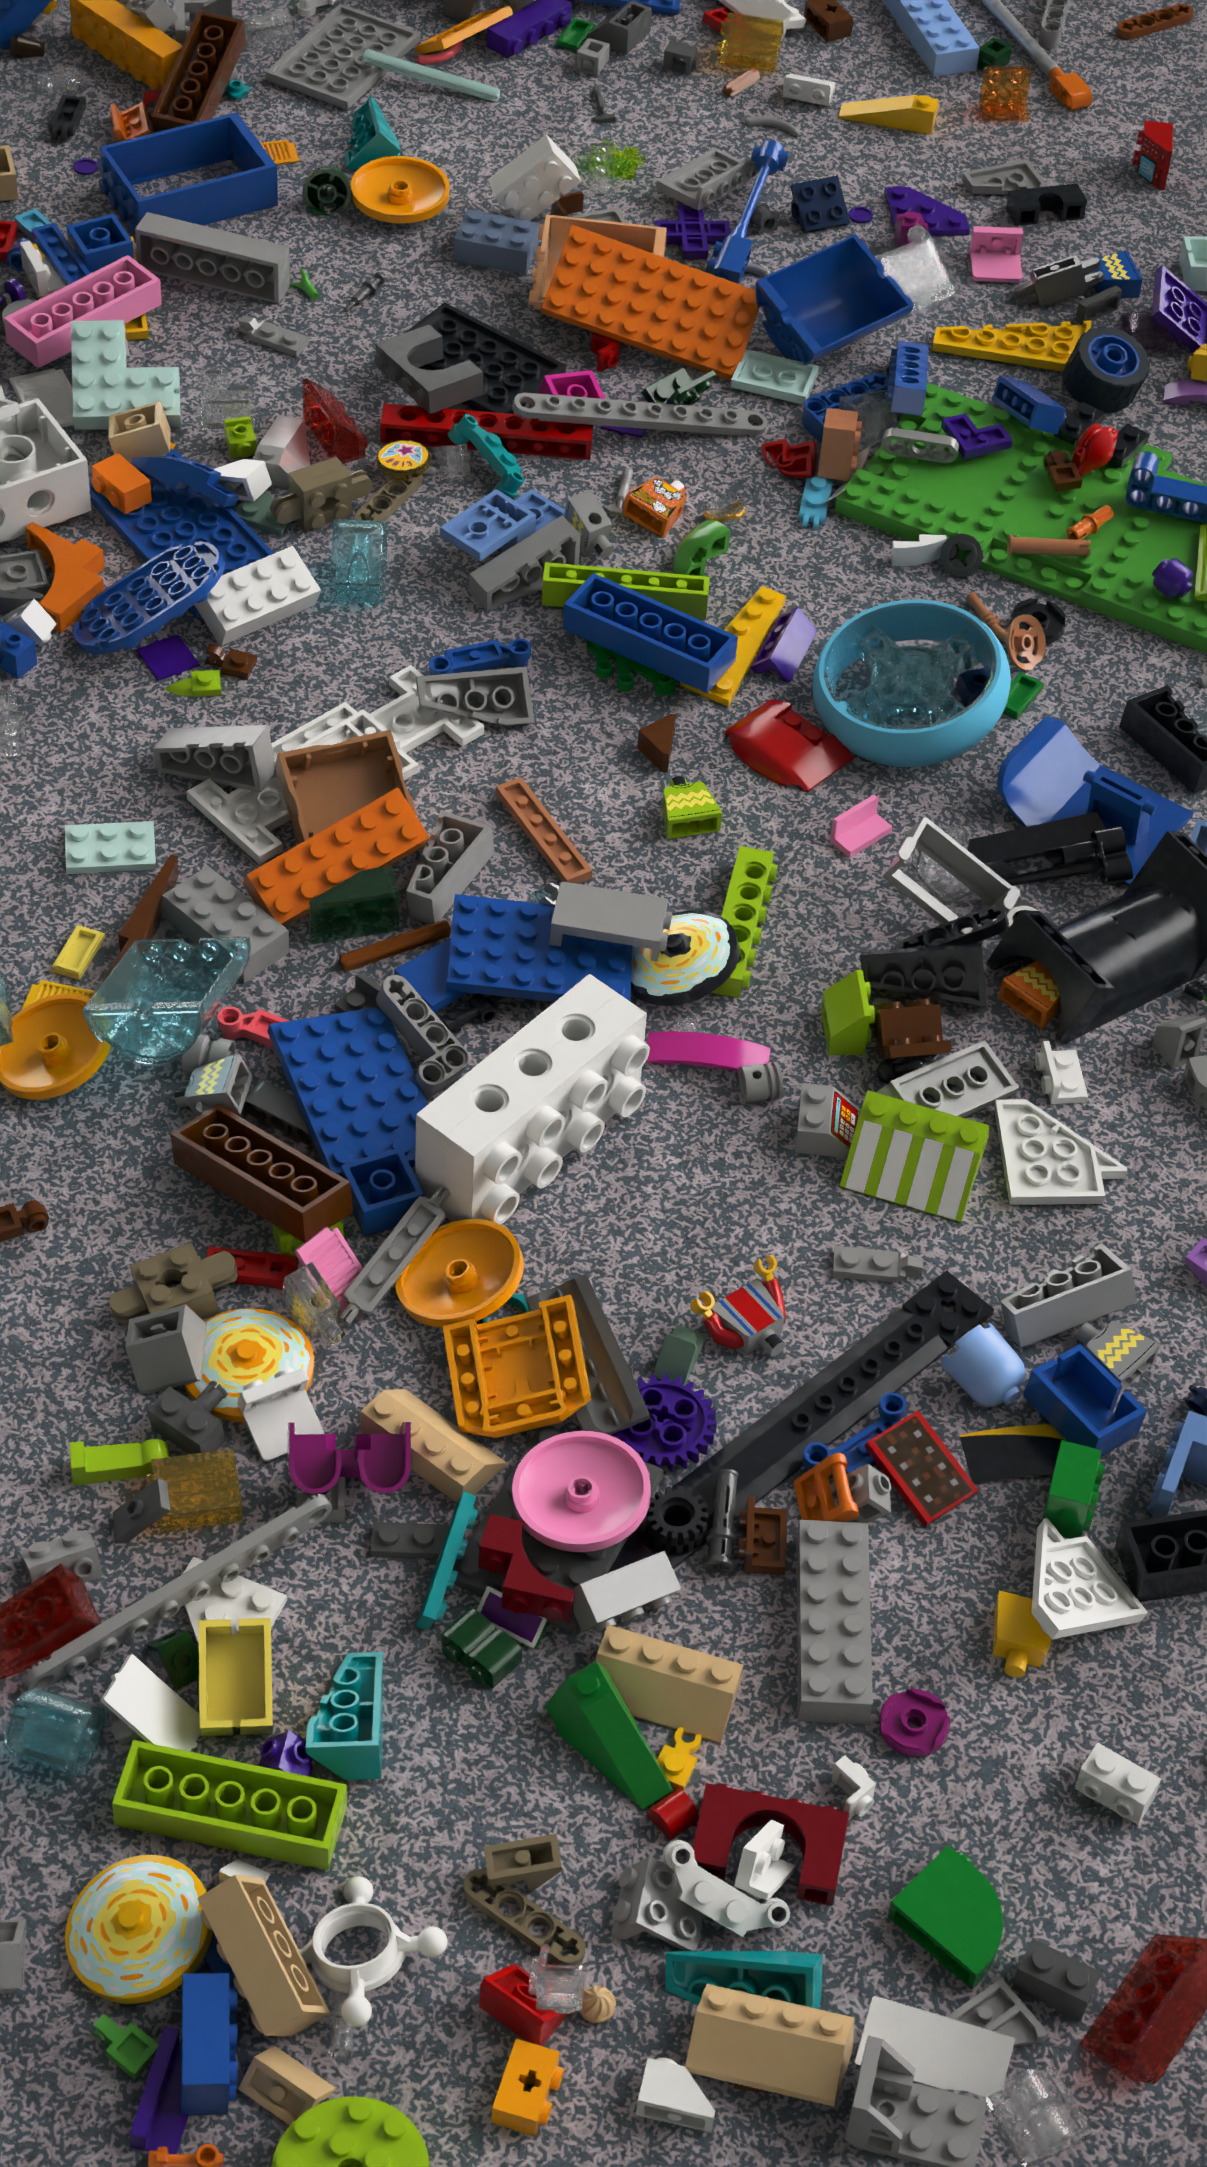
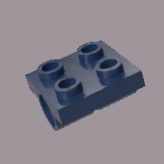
M838 175L796 183L790 187L793 197L791 214L794 219H797L796 222L800 224L803 233L849 225L851 223Z

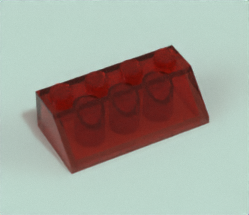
M1155 1934L1079 2044L1131 2080L1157 2084L1207 2010V1939Z

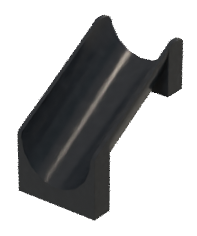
M1167 831L1124 894L1056 927L1040 911L1021 910L989 957L986 965L991 970H997L1024 956L1030 957L1044 965L1053 976L1060 994L1061 1018L1056 1038L1062 1044H1067L1207 974V854L1184 832Z

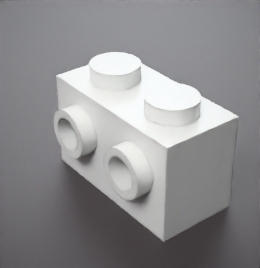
M1097 1742L1080 1769L1075 1789L1139 1825L1155 1799L1161 1778Z

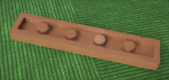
M522 777L496 786V796L561 881L579 884L592 879L593 870Z

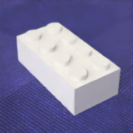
M291 546L222 575L216 585L210 590L209 597L205 601L195 603L194 605L216 641L222 646L316 605L321 589L295 548Z

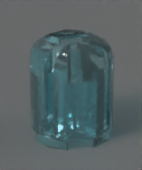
M32 1689L23 1692L10 1710L5 1722V1743L8 1751L16 1759L80 1779L79 1776L84 1773L100 1745L103 1725L110 1727L109 1714L106 1709L44 1689ZM100 1747L86 1773L91 1774L105 1747Z

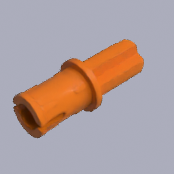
M1105 505L1093 514L1083 515L1082 520L1066 530L1068 532L1066 534L1068 539L1082 540L1090 534L1097 533L1102 524L1113 518L1114 512L1109 505Z

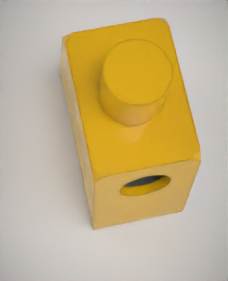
M999 1590L994 1610L993 1655L1006 1658L1004 1672L1007 1675L1021 1678L1025 1675L1027 1664L1041 1668L1053 1639L1042 1630L1040 1623L1031 1613V1598Z

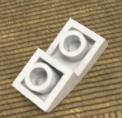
M919 534L918 542L893 541L890 558L891 566H912L940 559L941 548L946 541V535Z

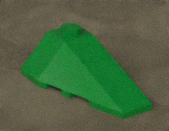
M595 1661L567 1678L545 1705L560 1735L642 1810L653 1806L671 1794L674 1790L607 1669Z

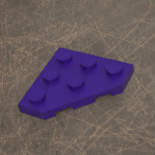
M885 187L884 195L894 230L896 214L916 212L921 213L924 222L928 223V237L969 235L970 228L965 214L910 187Z

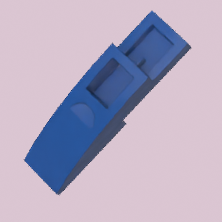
M141 457L131 460V464L137 467L147 478L154 477L161 481L159 485L169 491L174 492L175 490L187 488L194 494H204L209 497V502L219 508L235 506L239 498L237 494L217 483L221 475L220 472L198 462L176 457Z

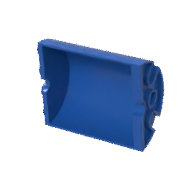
M856 234L757 280L755 285L757 307L763 309L766 320L762 323L771 341L785 358L803 362L804 365L908 316L912 312L914 304L912 299L901 290L893 277L883 274L884 267L881 261L874 257L869 251L867 244L862 242Z

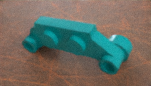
M465 414L460 422L454 424L448 432L449 438L459 446H465L470 440L500 476L501 481L495 489L514 500L518 494L517 490L524 482V478L521 475L523 470L516 463V458L502 446L501 440L497 435L488 433L478 426V422L473 416Z

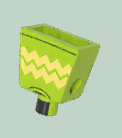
M682 776L671 779L669 786L663 789L662 799L667 839L720 831L722 811L705 784L702 782L687 784L686 779Z

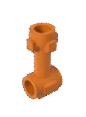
M213 2144L200 2146L196 2154H168V2147L164 2146L158 2147L157 2150H149L148 2167H224V2157Z

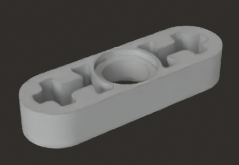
M901 428L887 429L883 434L881 443L882 449L888 454L940 463L955 461L959 450V443L953 437ZM891 439L897 440V443H892ZM915 442H923L927 445V448L918 449L913 444ZM944 448H949V452L944 451Z

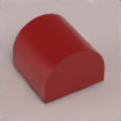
M676 1789L647 1811V1816L670 1841L695 1824L699 1818L693 1801L680 1789Z

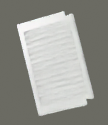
M52 368L9 378L21 404L39 398L61 427L74 425L72 387L62 369L55 370Z

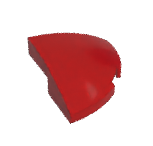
M787 439L761 444L762 453L768 465L774 468L767 457V451L782 475L792 478L813 477L817 463V445L815 440L790 446Z

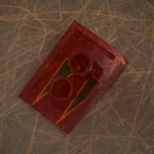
M60 1563L0 1605V1680L24 1672L28 1668L32 1669L34 1664L37 1667L39 1661L43 1662V1660L50 1659V1654L101 1624L82 1578Z

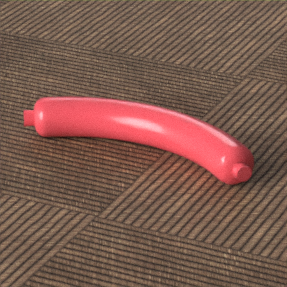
M460 41L440 53L420 55L418 58H415V62L422 65L445 61L460 51L463 42Z

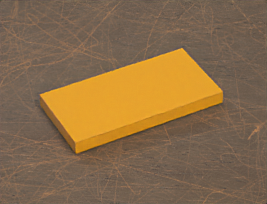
M509 6L483 11L417 44L415 49L419 54L444 50L513 15L512 9Z

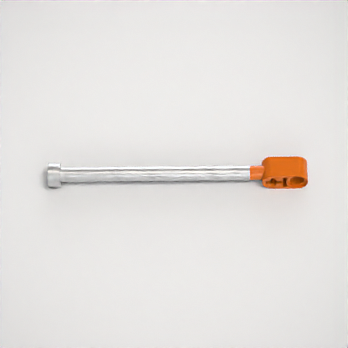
M981 0L1051 79V92L1063 105L1070 109L1068 111L1091 106L1092 92L1077 73L1065 74L1000 0Z

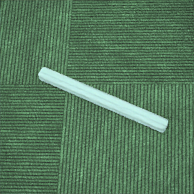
M366 49L363 55V62L365 64L478 98L497 102L500 96L499 88Z

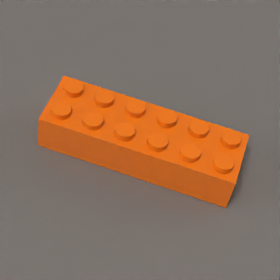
M397 787L248 873L243 881V885L255 904L281 925L287 927L313 912V909L326 899L335 895L336 897L342 895L425 846L430 836Z

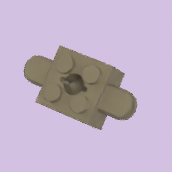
M334 457L288 473L289 494L275 498L270 505V511L282 525L295 520L304 532L313 528L319 529L325 524L336 520L342 521L352 515V500L369 495L373 488V482L362 469L350 473L341 461Z
M190 1242L129 1265L135 1285L111 1294L109 1299L110 1308L114 1319L121 1324L128 1323L129 1319L184 1304L202 1320L219 1313L213 1290L237 1280L238 1272L235 1259L230 1253L222 1251L199 1260L194 1246ZM177 1281L166 1286L169 1282Z

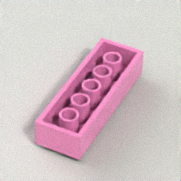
M127 255L4 317L6 343L37 368H40L71 352V321L124 320L125 324L162 305L160 279Z

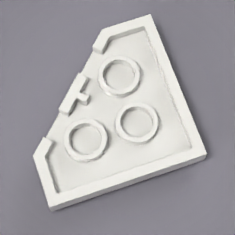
M193 1557L184 1573L202 1563L203 1560ZM238 1575L234 1580L227 1583L222 1582L212 1588L201 1600H192L184 1605L199 1646L198 1620L231 1619V1634H239L238 1619L271 1618L272 1627L287 1602V1595Z

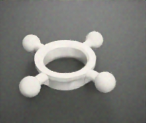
M360 1876L351 1878L345 1884L344 1897L349 1904L340 1906L325 1915L318 1923L313 1938L304 1948L299 1949L305 1963H312L314 1973L321 1983L332 1990L349 1993V1998L342 2004L341 2016L348 2025L353 2027H360L366 2024L371 2017L372 2008L369 2001L364 1997V1992L375 1989L389 1981L400 1969L405 1953L420 1951L424 1956L434 1958L440 1956L447 1947V1937L437 1927H427L421 1931L419 1936L409 1937L402 1933L384 1909L368 1903L373 1896V1886L368 1879ZM351 1927H374L384 1932L389 1938L388 1944L382 1953L363 1964L354 1966L338 1965L330 1962L324 1956L329 1942L338 1933Z

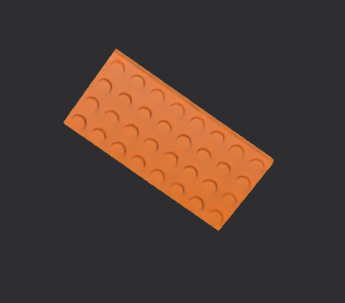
M571 225L540 313L707 373L713 370L716 376L731 380L739 362L743 359L760 307H757L754 289Z

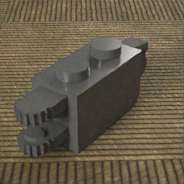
M1076 254L1034 268L1030 273L1031 280L1014 288L1019 306L1038 302L1040 307L1045 305L1052 306L1060 300L1079 297L1082 293L1088 291L1087 287L1104 281V274L1102 272H1094L1084 276V273L1101 266L1100 259L1091 258L1080 262Z

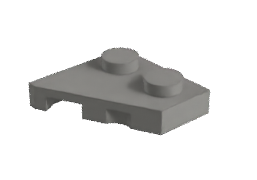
M1002 1978L946 2016L1015 2038L1014 2047L1043 2043L1049 2035V2032Z

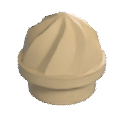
M594 1985L581 1993L578 2009L582 2017L587 2021L603 2023L614 2015L616 1999L606 1987Z

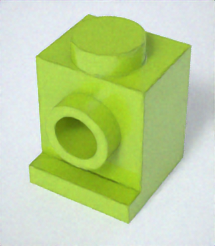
M251 417L224 419V435L230 457L247 458L255 455L257 440L251 424Z

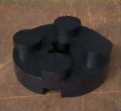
M1027 599L1015 605L1010 624L1020 615H1031L1039 622L1042 621L1040 624L1044 630L1046 644L1058 640L1063 635L1066 620L1065 613L1056 604L1047 601L1045 605L1038 603V599ZM1025 622L1019 623V629L1028 630L1030 628Z

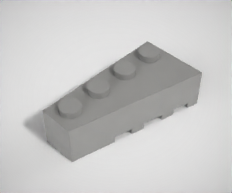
M563 515L471 572L469 574V593L486 611H489L542 589L545 562L579 565L581 534Z
M268 725L169 728L153 748L157 769L162 773L203 781L210 778L218 784L258 792L264 789L276 773Z
M442 810L440 811L437 826L433 827L430 834L431 840L428 847L424 848L421 863L417 865L406 890L410 918L428 924L440 921L453 905L455 894H462L495 853L492 826Z
M1103 1243L1093 1248V1255L1087 1258L1080 1255L1071 1260L1072 1266L1064 1271L1056 1269L1047 1274L1046 1281L1042 1284L1031 1283L1000 1301L1008 1336L1020 1348L1032 1346L1042 1339L1063 1334L1068 1329L1086 1322L1091 1323L1101 1316L1122 1311L1127 1306L1137 1303L1132 1269Z

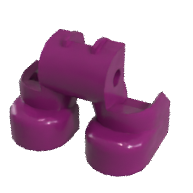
M288 1422L287 1453L290 1478L296 1487L312 1494L328 1491L334 1487L340 1477L360 1478L363 1484L374 1492L384 1494L395 1492L405 1484L410 1474L411 1422H403L399 1434H355L354 1449H336V1434H295V1423Z

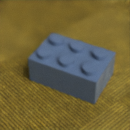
M467 209L454 238V261L526 275L536 253V246H539L538 234L540 223Z

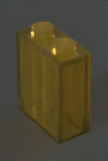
M728 13L727 22L723 21L720 36H724L723 42H718L716 56L720 57V65L745 69L754 67L759 71L776 73L783 38L784 21Z
M234 1449L151 1459L152 1473L146 1474L147 1486L157 1478L167 1481L171 1511L156 1521L159 1522L160 1534L243 1523Z

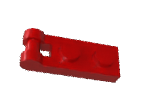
M208 1247L206 1258L222 1251H226L234 1257L238 1276L237 1280L232 1283L276 1287L277 1290H294L296 1279L293 1275L298 1271L299 1260L296 1257L285 1254ZM272 1269H277L281 1272L272 1271Z

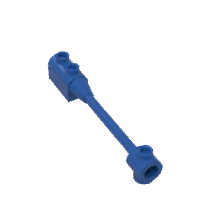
M766 140L762 143L761 147L754 146L751 160L755 161V167L759 171L738 224L724 238L723 242L716 241L713 250V256L716 259L710 257L706 269L707 273L737 284L741 283L750 260L753 240L746 239L747 227L767 176L773 175L777 171L784 172L789 152H785L779 142Z

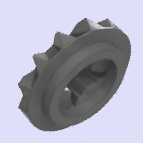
M956 534L948 538L943 544L940 553L942 566L949 574L955 577L971 576L980 568L984 558L982 546L975 537L968 534ZM959 548L963 551H972L966 556V563L962 560H952L959 555Z

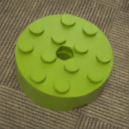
M350 2096L325 2101L300 2115L281 2137L276 2147L271 2167H430L425 2142L416 2126L407 2116L385 2102L368 2097Z

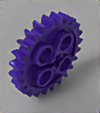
M652 1374L650 1383H645L643 1379L638 1378L637 1384L651 1418L610 1436L618 1438L632 1447L642 1458L643 1462L659 1468L667 1466L671 1473H674L675 1464H679L685 1470L687 1469L688 1459L698 1463L699 1453L707 1455L708 1444L714 1443V1433H716L717 1427L716 1410L711 1409V1399H704L703 1389L693 1392L694 1382L691 1381L686 1386L681 1385L682 1379L680 1376L673 1383L669 1382L668 1374L664 1375L662 1381H657L654 1374Z

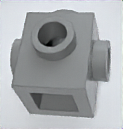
M869 1464L847 1474L852 1500L857 1504L859 1517L856 1520L861 1523H870L891 1513V1483L885 1474Z

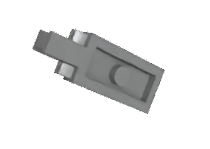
M243 315L238 321L239 331L246 333L252 342L294 357H298L309 344V337L272 323L263 322V320L257 321L254 317Z
M844 1246L834 1247L832 1277L897 1283V1281H905L906 1276L917 1278L922 1276L923 1258L906 1256L905 1253Z

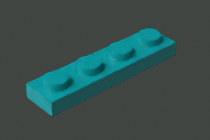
M463 1492L455 1505L415 1627L430 1630L435 1621L441 1622L448 1603L442 1600L445 1591L452 1590L458 1571L452 1569L455 1560H461L464 1555L468 1541L463 1539L466 1528L471 1530L478 1510L473 1509L476 1496Z

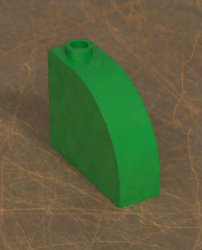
M949 1845L891 1901L887 1916L971 1990L983 1980L991 1969L1003 1933V1913L994 1888L986 1877L973 1866L972 1861L964 1853L956 1852Z

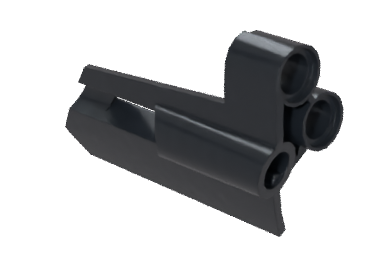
M1097 812L970 839L967 848L971 854L1010 885L1027 884L1098 872L1103 885L1133 879L1132 865L1126 852V842L1122 827L1116 826L1106 829ZM1043 855L1053 863L1054 867L1018 874L1006 863Z

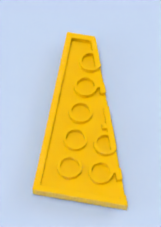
M1092 320L1083 321V325H1071L1070 321L1061 322L1060 326H1048L1045 323L1006 324L1005 328L993 329L992 325H983L982 329L970 330L967 326L936 327L932 351L1063 372L1065 364L1081 335L1091 329Z

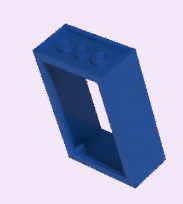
M237 112L99 147L100 158L97 159V163L101 172V179H99L100 190L103 194H108L111 206L113 208L117 207L121 221L127 222L131 235H135V228L147 212L198 225H206L278 206L277 165ZM232 159L242 171L140 198L132 186Z

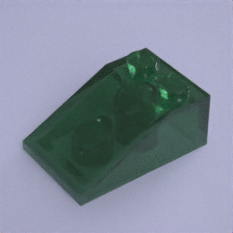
M392 866L362 870L309 901L311 945L399 931V888Z

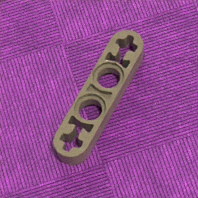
M416 467L408 470H399L354 515L355 529L361 533L376 531L422 485L421 469ZM400 491L402 492V494L393 495L390 494V492ZM379 505H383V506H386L387 508H386V509H376L375 507H376V506H379Z
M475 1869L466 1875L463 1884V1894L470 1904L558 1967L571 1970L582 1964L585 1958V1943L577 1933L508 1884L490 1887L487 1870ZM483 1881L486 1882V1891L488 1893L483 1890H479L477 1893L473 1892V1882L478 1885ZM489 1894H491L492 1896L495 1897L494 1900H493L492 1905L489 1904V1903H490V1895H489ZM504 1902H513L520 1910L515 1916L508 1917L502 1915L498 1908ZM534 1923H543L548 1927L549 1933L545 1937L536 1938L529 1933L528 1928ZM556 1933H559L558 1943L553 1941ZM559 1944L566 1948L570 1947L571 1944L574 1945L576 1955L574 1956L569 1953L566 1957L562 1956V1947Z

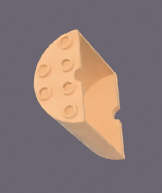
M546 215L544 225L540 224L538 240H542L541 246H536L535 261L537 262L536 268H533L532 273L533 289H530L529 305H533L534 310H541L544 302L542 298L546 297L571 225L662 257L665 254L667 228Z

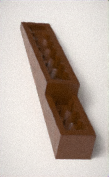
M173 854L169 856L118 935L120 954L102 980L104 999L127 1005L163 915L162 895L174 888L178 878V856Z

